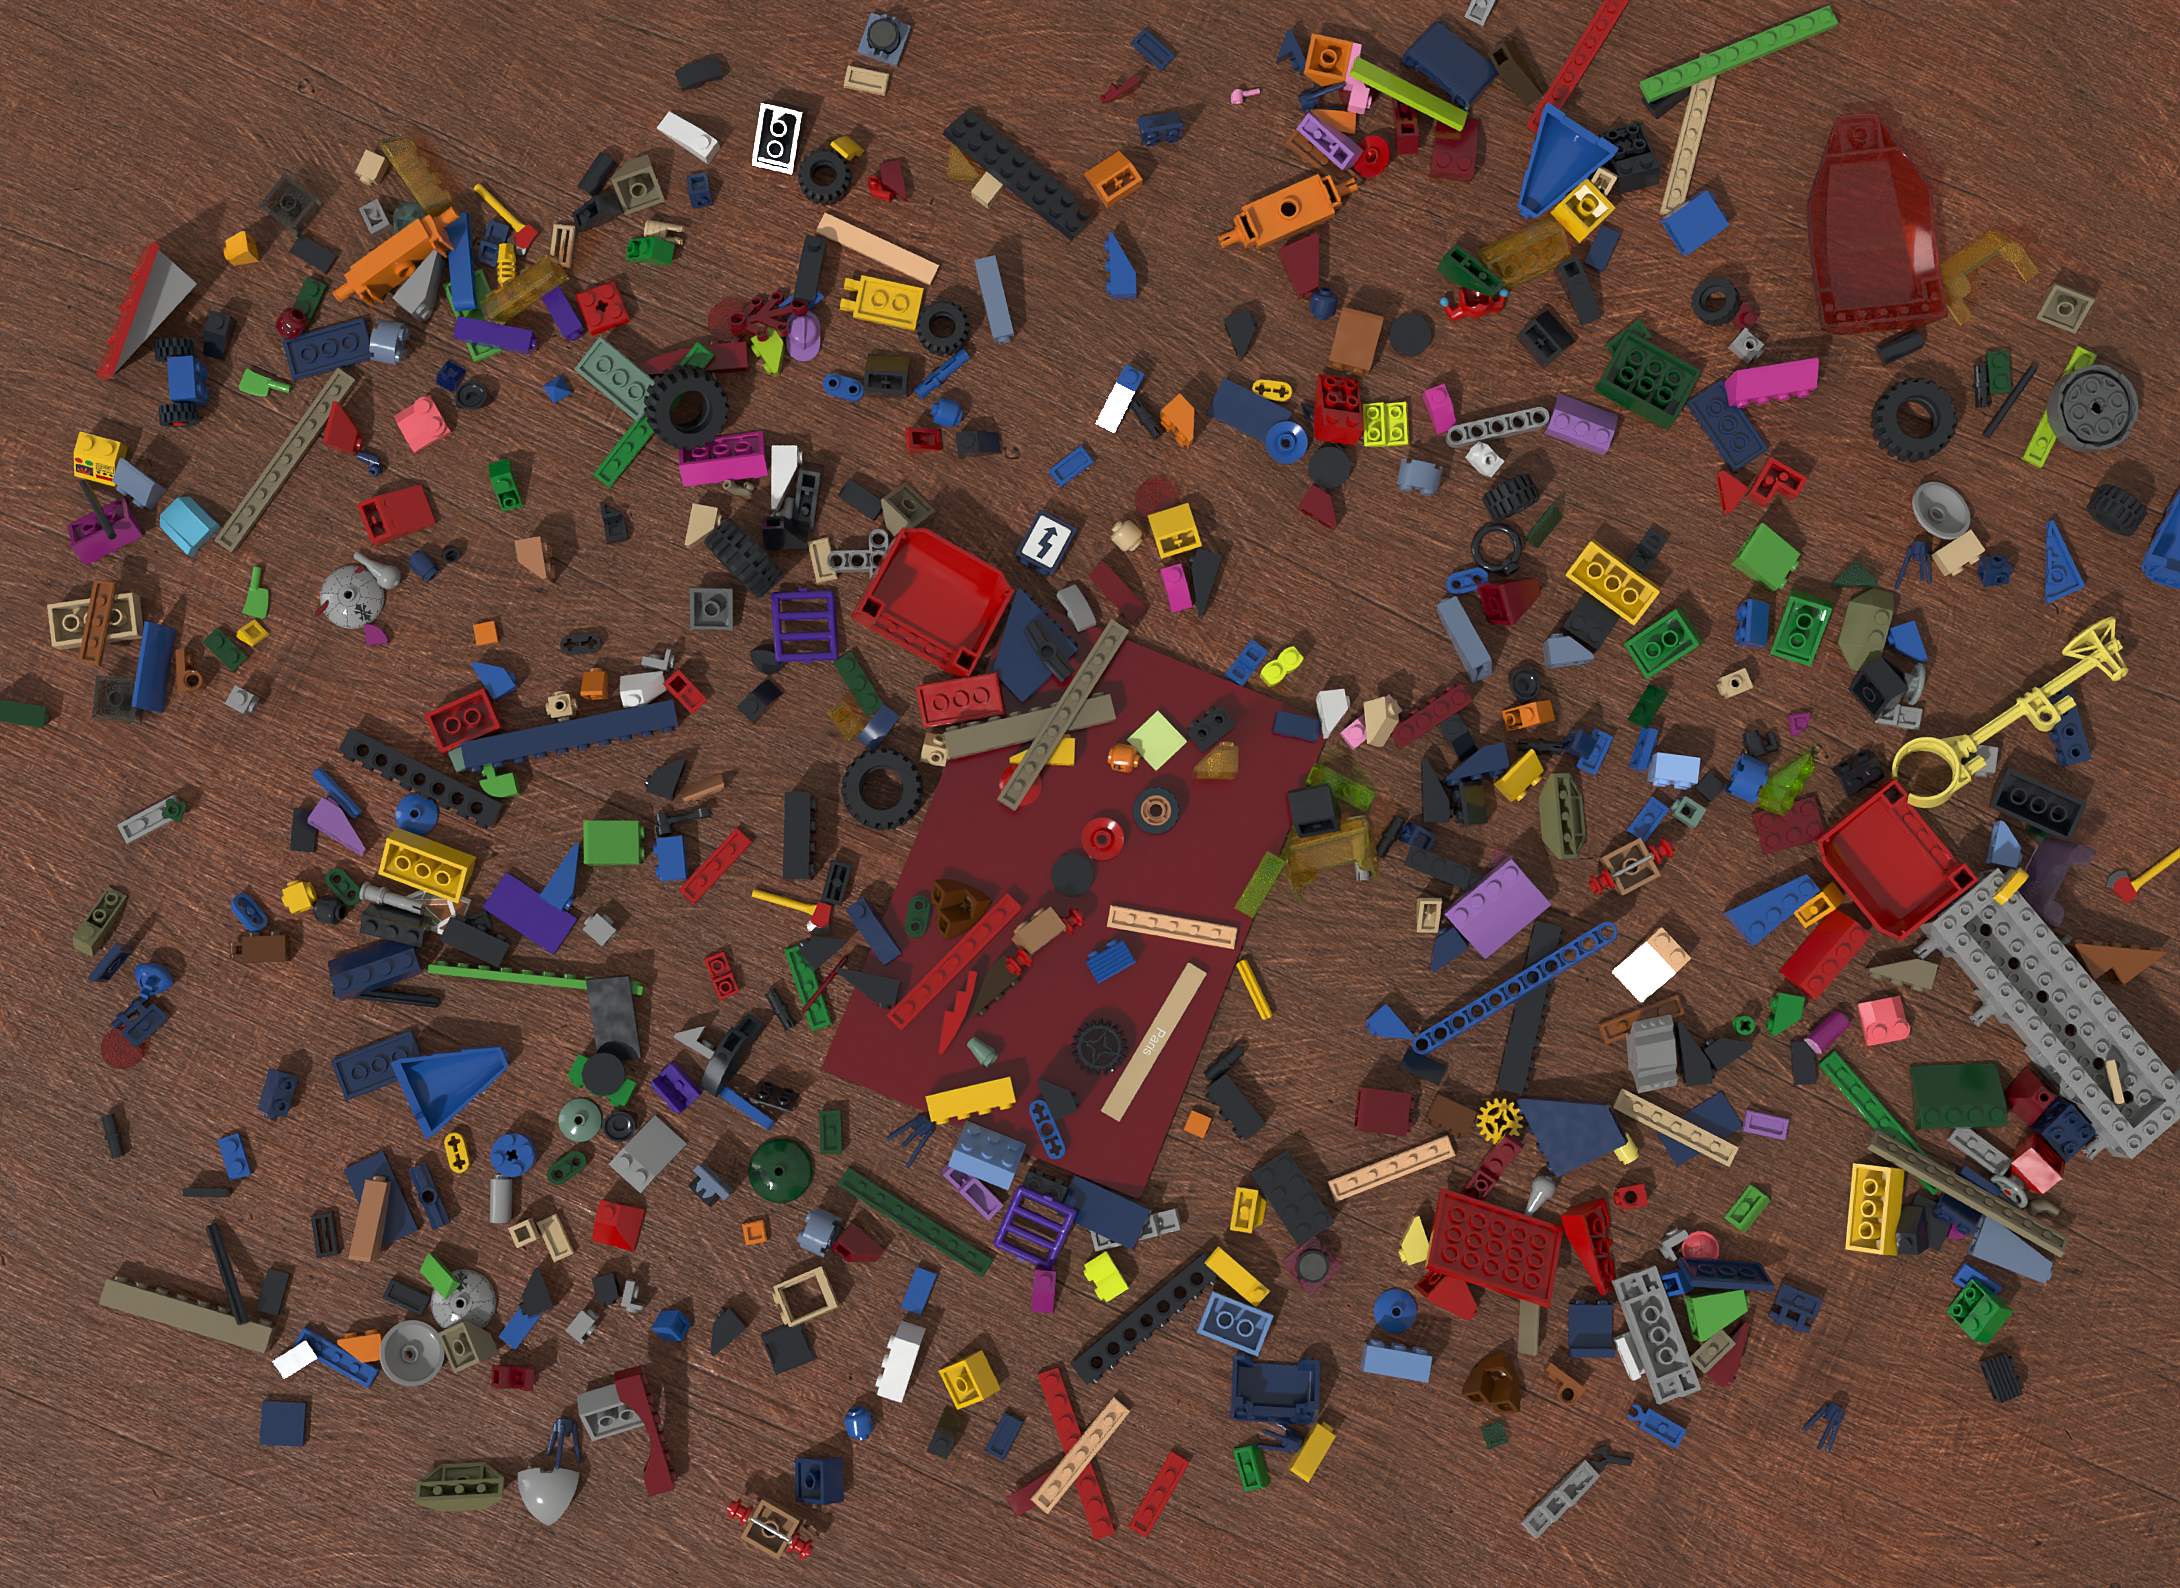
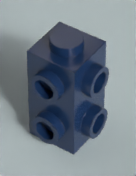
M269 1068L257 1110L264 1112V1117L276 1120L278 1116L286 1118L291 1108L293 1093L297 1088L298 1076L290 1072Z

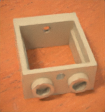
M823 1266L773 1286L775 1290L772 1293L777 1305H781L783 1310L780 1313L784 1324H788L789 1327L797 1326L840 1307ZM816 1276L827 1306L794 1319L783 1290Z

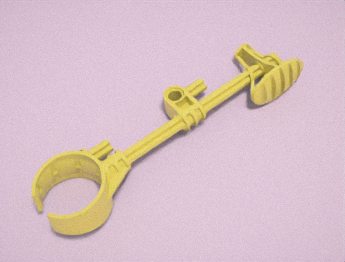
M2113 616L2102 619L2081 631L2078 636H2075L2067 644L2062 654L2083 659L2082 661L2043 687L2032 688V692H2026L2024 698H2017L2015 706L1973 734L1943 739L1921 737L1906 743L1895 756L1892 767V779L1898 781L1897 772L1901 760L1905 756L1917 751H1929L1941 756L1948 762L1953 772L1951 784L1945 791L1931 797H1919L1910 793L1907 803L1915 807L1932 808L1946 802L1955 791L1971 781V775L1987 765L1980 755L1965 765L1961 764V758H1968L1970 752H1977L1979 744L2021 716L2026 715L2040 731L2051 730L2056 723L2061 721L2060 716L2076 706V703L2068 695L2052 706L2048 698L2094 667H2099L2112 681H2118L2121 677H2125L2129 669L2118 653L2123 647L2120 641L2115 638L2116 619ZM2111 629V641L2103 646L2102 641ZM2105 632L2102 638L2099 640L2098 636ZM2088 650L2094 651V653H2092L2089 656L2076 654ZM2112 655L2116 656L2117 660L2122 666V669L2113 660V658L2111 657ZM2103 661L2112 670L2114 675L2101 664ZM2048 715L2051 720L2048 722L2042 721L2040 716Z

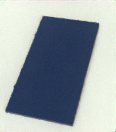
M1224 377L1206 414L1265 443L1266 435L1270 428L1279 422L1288 421L1292 412Z
M1722 1091L1680 1116L1683 1120L1721 1139L1743 1127ZM1656 1131L1677 1167L1700 1153Z

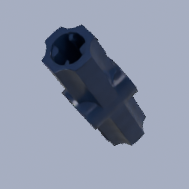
M427 1163L408 1170L417 1190L418 1200L424 1207L432 1229L435 1230L451 1223L441 1198V1191L437 1188ZM428 1190L434 1193V1200L432 1202H428L425 1198Z

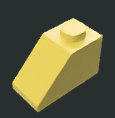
M1418 1215L1412 1217L1399 1243L1401 1249H1398L1402 1262L1406 1261L1408 1266L1426 1260L1429 1243Z

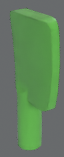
M250 369L245 370L239 384L241 391L264 397L269 395L270 388L290 393L292 388L289 384L264 377Z
M253 567L251 585L242 613L264 619L268 610L269 592L267 589L259 588L262 568Z

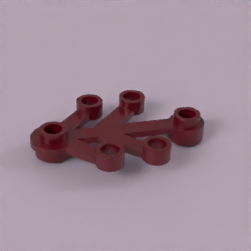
M776 291L771 294L770 299L765 305L761 297L752 298L750 304L743 312H735L730 315L728 326L734 332H741L743 330L756 335L758 341L764 342L769 339V333L767 328H759L753 325V323L759 322L777 330L778 335L784 337L790 333L788 324L773 318L793 313L803 316L808 312L809 305L808 302L792 299L790 306L772 310L775 306H779L784 302L783 294ZM754 311H759L757 314L752 315Z

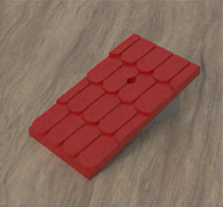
M155 241L142 250L129 278L132 280L119 307L120 315L107 340L109 346L96 372L102 381L113 377L114 373L197 284L159 250V245Z

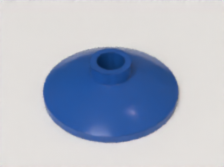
M1290 421L1279 422L1272 426L1265 439V447L1270 457L1283 464L1298 461L1306 452L1308 444L1306 433L1302 427ZM1283 440H1288L1290 442V445L1288 447H1284L1282 445Z
M419 793L405 796L398 803L395 819L400 829L421 836L427 834L435 827L438 820V809L432 799L429 801L419 796ZM414 810H417L419 813L418 817L416 818L412 817V812Z
M1398 1289L1385 1291L1375 1302V1320L1381 1328L1388 1332H1403L1410 1328L1416 1319L1417 1307L1415 1301L1405 1291ZM1394 1308H1399V1315L1394 1316L1392 1314V1310Z

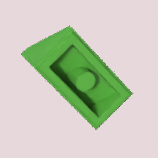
M1750 1184L1724 1218L1745 1234L1769 1204L1770 1199Z
M428 1253L420 1272L446 1300L461 1283L436 1255Z

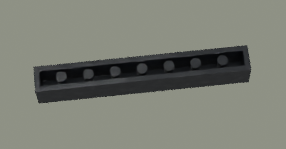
M1540 921L1533 922L1522 972L1556 952L1557 945H1561L1564 932H1561V926ZM1550 961L1547 964V971L1551 972L1553 965L1556 966L1557 962ZM1537 972L1530 973L1528 976L1529 982L1536 983L1539 980V974ZM1553 979L1514 1003L1495 1088L1522 1095L1523 1090L1527 1091L1529 1085L1527 1073L1528 1070L1533 1068L1534 1057L1531 1056L1533 1049H1537L1539 1037L1536 1035L1538 1028H1542L1544 1016L1541 1015L1542 1009L1547 1007L1549 995L1546 992L1548 986L1552 985ZM1520 985L1518 986L1517 994L1521 990Z

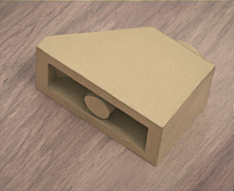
M692 504L685 540L687 548L692 549L704 541L722 523L723 515L720 514L718 508Z
M1388 697L1364 702L1367 744L1377 747L1384 746L1399 722L1397 700Z

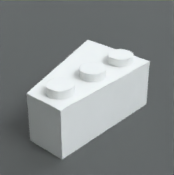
M901 1320L896 1335H891L887 1346L891 1351L889 1355L885 1354L881 1367H884L885 1370L883 1374L879 1373L875 1385L879 1387L877 1395L902 1403L926 1328Z

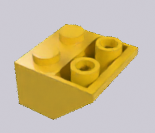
M1188 503L1148 515L1161 559L1202 546Z

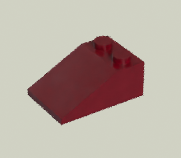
M1436 119L1429 177L1471 182L1476 160L1479 120L1466 119L1463 129L1458 131Z

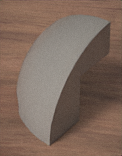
M533 1468L518 1472L520 1495L530 1513L548 1526L556 1522L565 1512L574 1496L579 1472L562 1468L558 1470L554 1468L553 1471Z

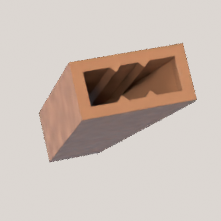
M373 1175L372 1179L365 1180L348 1258L350 1260L372 1262L380 1259L391 1182L385 1181L386 1177Z

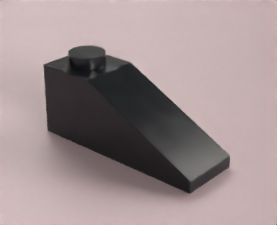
M806 235L793 300L809 303L815 302L827 256V238Z
M804 461L799 469L793 523L806 532H813L825 465Z
M1198 548L1196 553L1192 552L1188 564L1192 565L1191 577L1197 616L1202 619L1222 555Z
M1422 758V824L1449 823L1450 818H1453V806H1449V799L1428 759Z
M839 967L836 968L837 973L872 1001L878 1002L877 1007L890 1009L891 1005L896 1006L901 984L900 980Z
M1675 1022L1674 1028L1683 1087L1713 1083L1712 1079L1715 1078L1713 1065L1710 1066L1709 1060L1682 1022Z

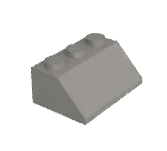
M615 1384L577 1395L579 1416L592 1441L644 1426L639 1416L629 1406L620 1401Z

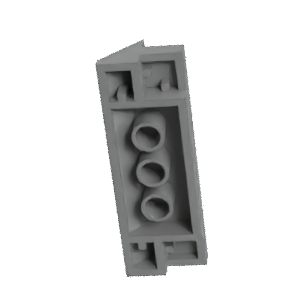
M1656 1266L1629 1272L1627 1275L1612 1280L1656 1403L1662 1404L1677 1397H1684L1701 1390Z

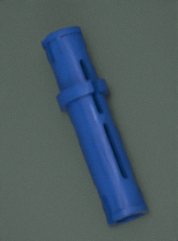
M961 348L960 351L933 374L929 373L927 375L928 378L914 388L916 394L923 400L933 389L939 388L946 378L966 361L970 360L969 355Z

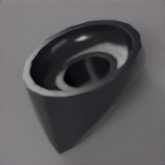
M477 381L465 382L456 390V407L462 410L480 409L493 402L487 389Z
M763 644L750 651L753 664L759 672L765 675L777 674L786 664V662H777L775 660L774 644Z
M1518 669L1509 672L1508 682L1513 695L1522 704H1529L1540 690L1538 677L1528 669Z
M627 1110L612 1112L605 1117L601 1128L610 1140L615 1142L626 1141L635 1132L638 1114Z

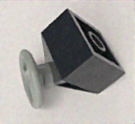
M1879 657L1860 670L1848 690L1876 721L1894 710L1905 693L1908 704L1914 705L1917 703L1924 688L1925 666L1922 663H1918L1912 669L1911 674L1903 673L1885 658Z

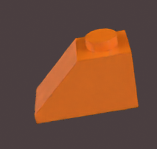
M591 668L589 672L583 673L581 696L585 699H609L608 674L602 672V668Z

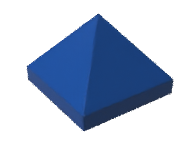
M561 375L543 385L554 404L572 394Z

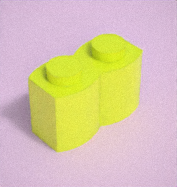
M1294 646L1289 647L1279 655L1277 660H1273L1265 665L1260 673V677L1268 687H1273L1279 684L1286 674L1295 671L1300 666L1303 657Z
M1107 1251L1084 1264L1086 1269L1083 1272L1089 1282L1093 1280L1097 1288L1094 1290L1100 1300L1105 1299L1108 1302L1129 1289Z

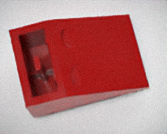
M1324 374L1317 375L1313 421L1315 440L1355 445L1364 431L1358 380Z
M422 485L379 495L357 504L370 541L376 547L436 525Z

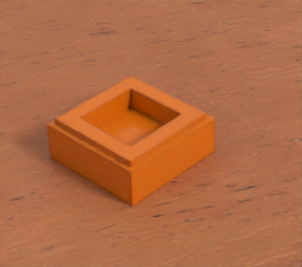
M495 621L473 625L478 647L499 643Z
M1191 1110L1184 1130L1204 1138L1212 1118Z
M764 1220L742 1224L746 1245L768 1241Z

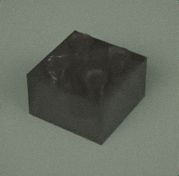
M284 173L260 203L259 207L288 231L299 237L324 204L315 195Z
M96 675L92 718L100 721L142 724L143 710L132 706L136 679Z

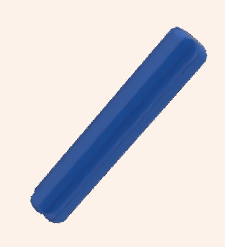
M321 767L314 770L312 777L352 819L359 817L362 810Z

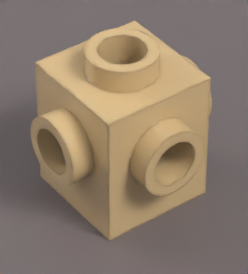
M566 691L554 692V696L548 697L549 703H546V711L548 716L551 715L552 719L558 720V723L570 721V718L576 717L578 704L576 698H573L571 694H566ZM563 702L564 707L559 710L557 704Z
M926 732L920 761L934 766L945 767L948 758L942 734Z

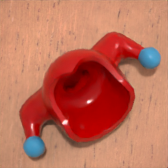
M1460 287L1459 304L1455 308L1449 305V299L1446 297L1440 299V304L1444 307L1447 317L1453 322L1467 316L1476 319L1482 318L1488 313H1497L1503 310L1508 290L1501 289L1500 297L1495 301L1493 297L1466 287Z

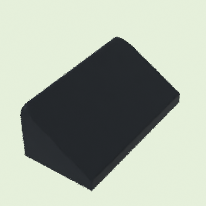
M1688 88L1650 103L1643 97L1641 102L1656 119H1659L1689 95Z
M293 809L290 839L291 851L315 852L317 828L308 823V817L313 809Z
M1407 1048L1398 1068L1439 1086L1446 1066Z

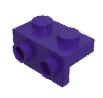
M675 1061L670 1063L650 1082L655 1093L660 1095L676 1114H680L703 1093Z

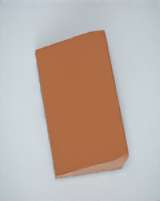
M717 774L683 787L682 795L684 801L690 803L722 791L727 787L722 774Z

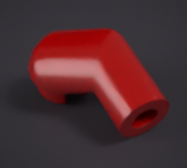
M873 175L868 178V187L872 196L892 202L894 193L885 190L877 176Z

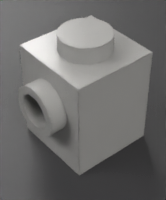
M235 685L225 704L250 716L256 710L260 697Z
M1978 745L1977 752L1969 753L1966 763L1980 755L1987 764L1977 771L1974 776L1987 778L1988 775L1995 773L1998 748Z
M598 913L595 916L592 914L584 922L586 926L583 930L602 947H605L619 932L612 925L614 921L605 913L603 916Z

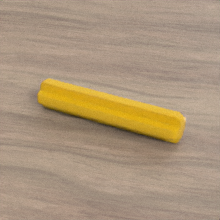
M1245 959L1238 962L1236 966L1261 1018L1266 1020L1272 1017L1273 1014L1248 961Z

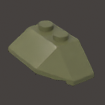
M1872 588L1848 602L1837 643L1848 662L1850 670L1860 672L1864 666L1881 657L1894 611L1893 593Z
M1570 773L1550 774L1538 797L1542 840L1559 860L1577 859L1586 838L1582 794L1572 780Z
M486 1462L441 1464L416 1482L415 1503L441 1512L485 1510L503 1499L504 1477Z

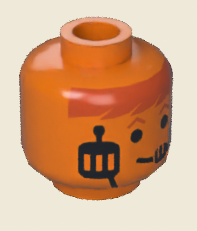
M1118 743L1115 747H1111L1108 763L1111 764L1113 770L1131 773L1134 767L1138 768L1141 755L1137 754L1136 747Z

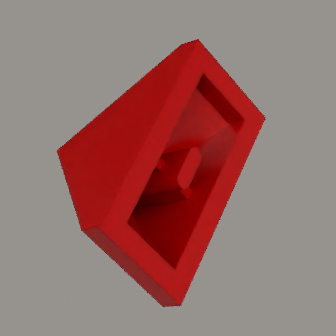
M905 428L909 454L942 450L940 429Z
M1720 471L1716 474L1723 516H1728L1746 493L1748 487L1727 472Z

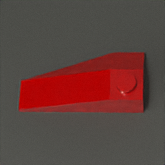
M1599 1198L1571 1207L1561 1215L1566 1236L1601 1295H1606L1614 1288L1612 1280L1615 1279L1614 1260L1610 1258L1609 1254L1610 1246H1612V1238H1608L1607 1226L1611 1225L1605 1198Z

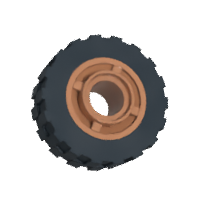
M1151 787L1142 791L1136 797L1132 813L1136 824L1143 831L1150 834H1162L1172 829L1177 823L1180 807L1176 797L1169 790L1161 787ZM1155 804L1162 807V814L1158 817L1150 814V808Z

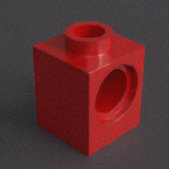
M1643 1183L1615 1187L1616 1193H1613L1615 1205H1619V1209L1625 1210L1648 1205ZM1628 1191L1634 1193V1200L1630 1203H1627L1624 1198Z

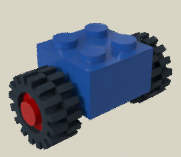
M184 338L156 340L154 342L155 360L158 362L162 361L163 363L167 362L169 394L170 400L174 402V404H164L158 407L159 425L173 428L195 426L199 424L198 407L207 406V400L210 397L209 389L206 387L205 379L208 378L207 367L195 358L193 340Z

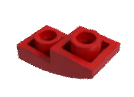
M724 950L704 958L719 1000L740 992Z

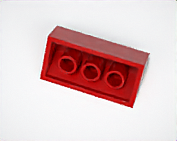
M1835 909L1824 917L1778 972L1807 998L1817 1000L1870 938L1871 934L1854 919Z

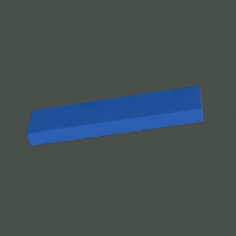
M305 1326L293 1346L309 1338L320 1354V1357L317 1358L318 1361L364 1387L370 1388L380 1368L370 1362H360L338 1344Z

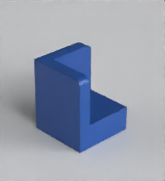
M680 1310L661 1311L651 1328L662 1341H682L691 1323Z

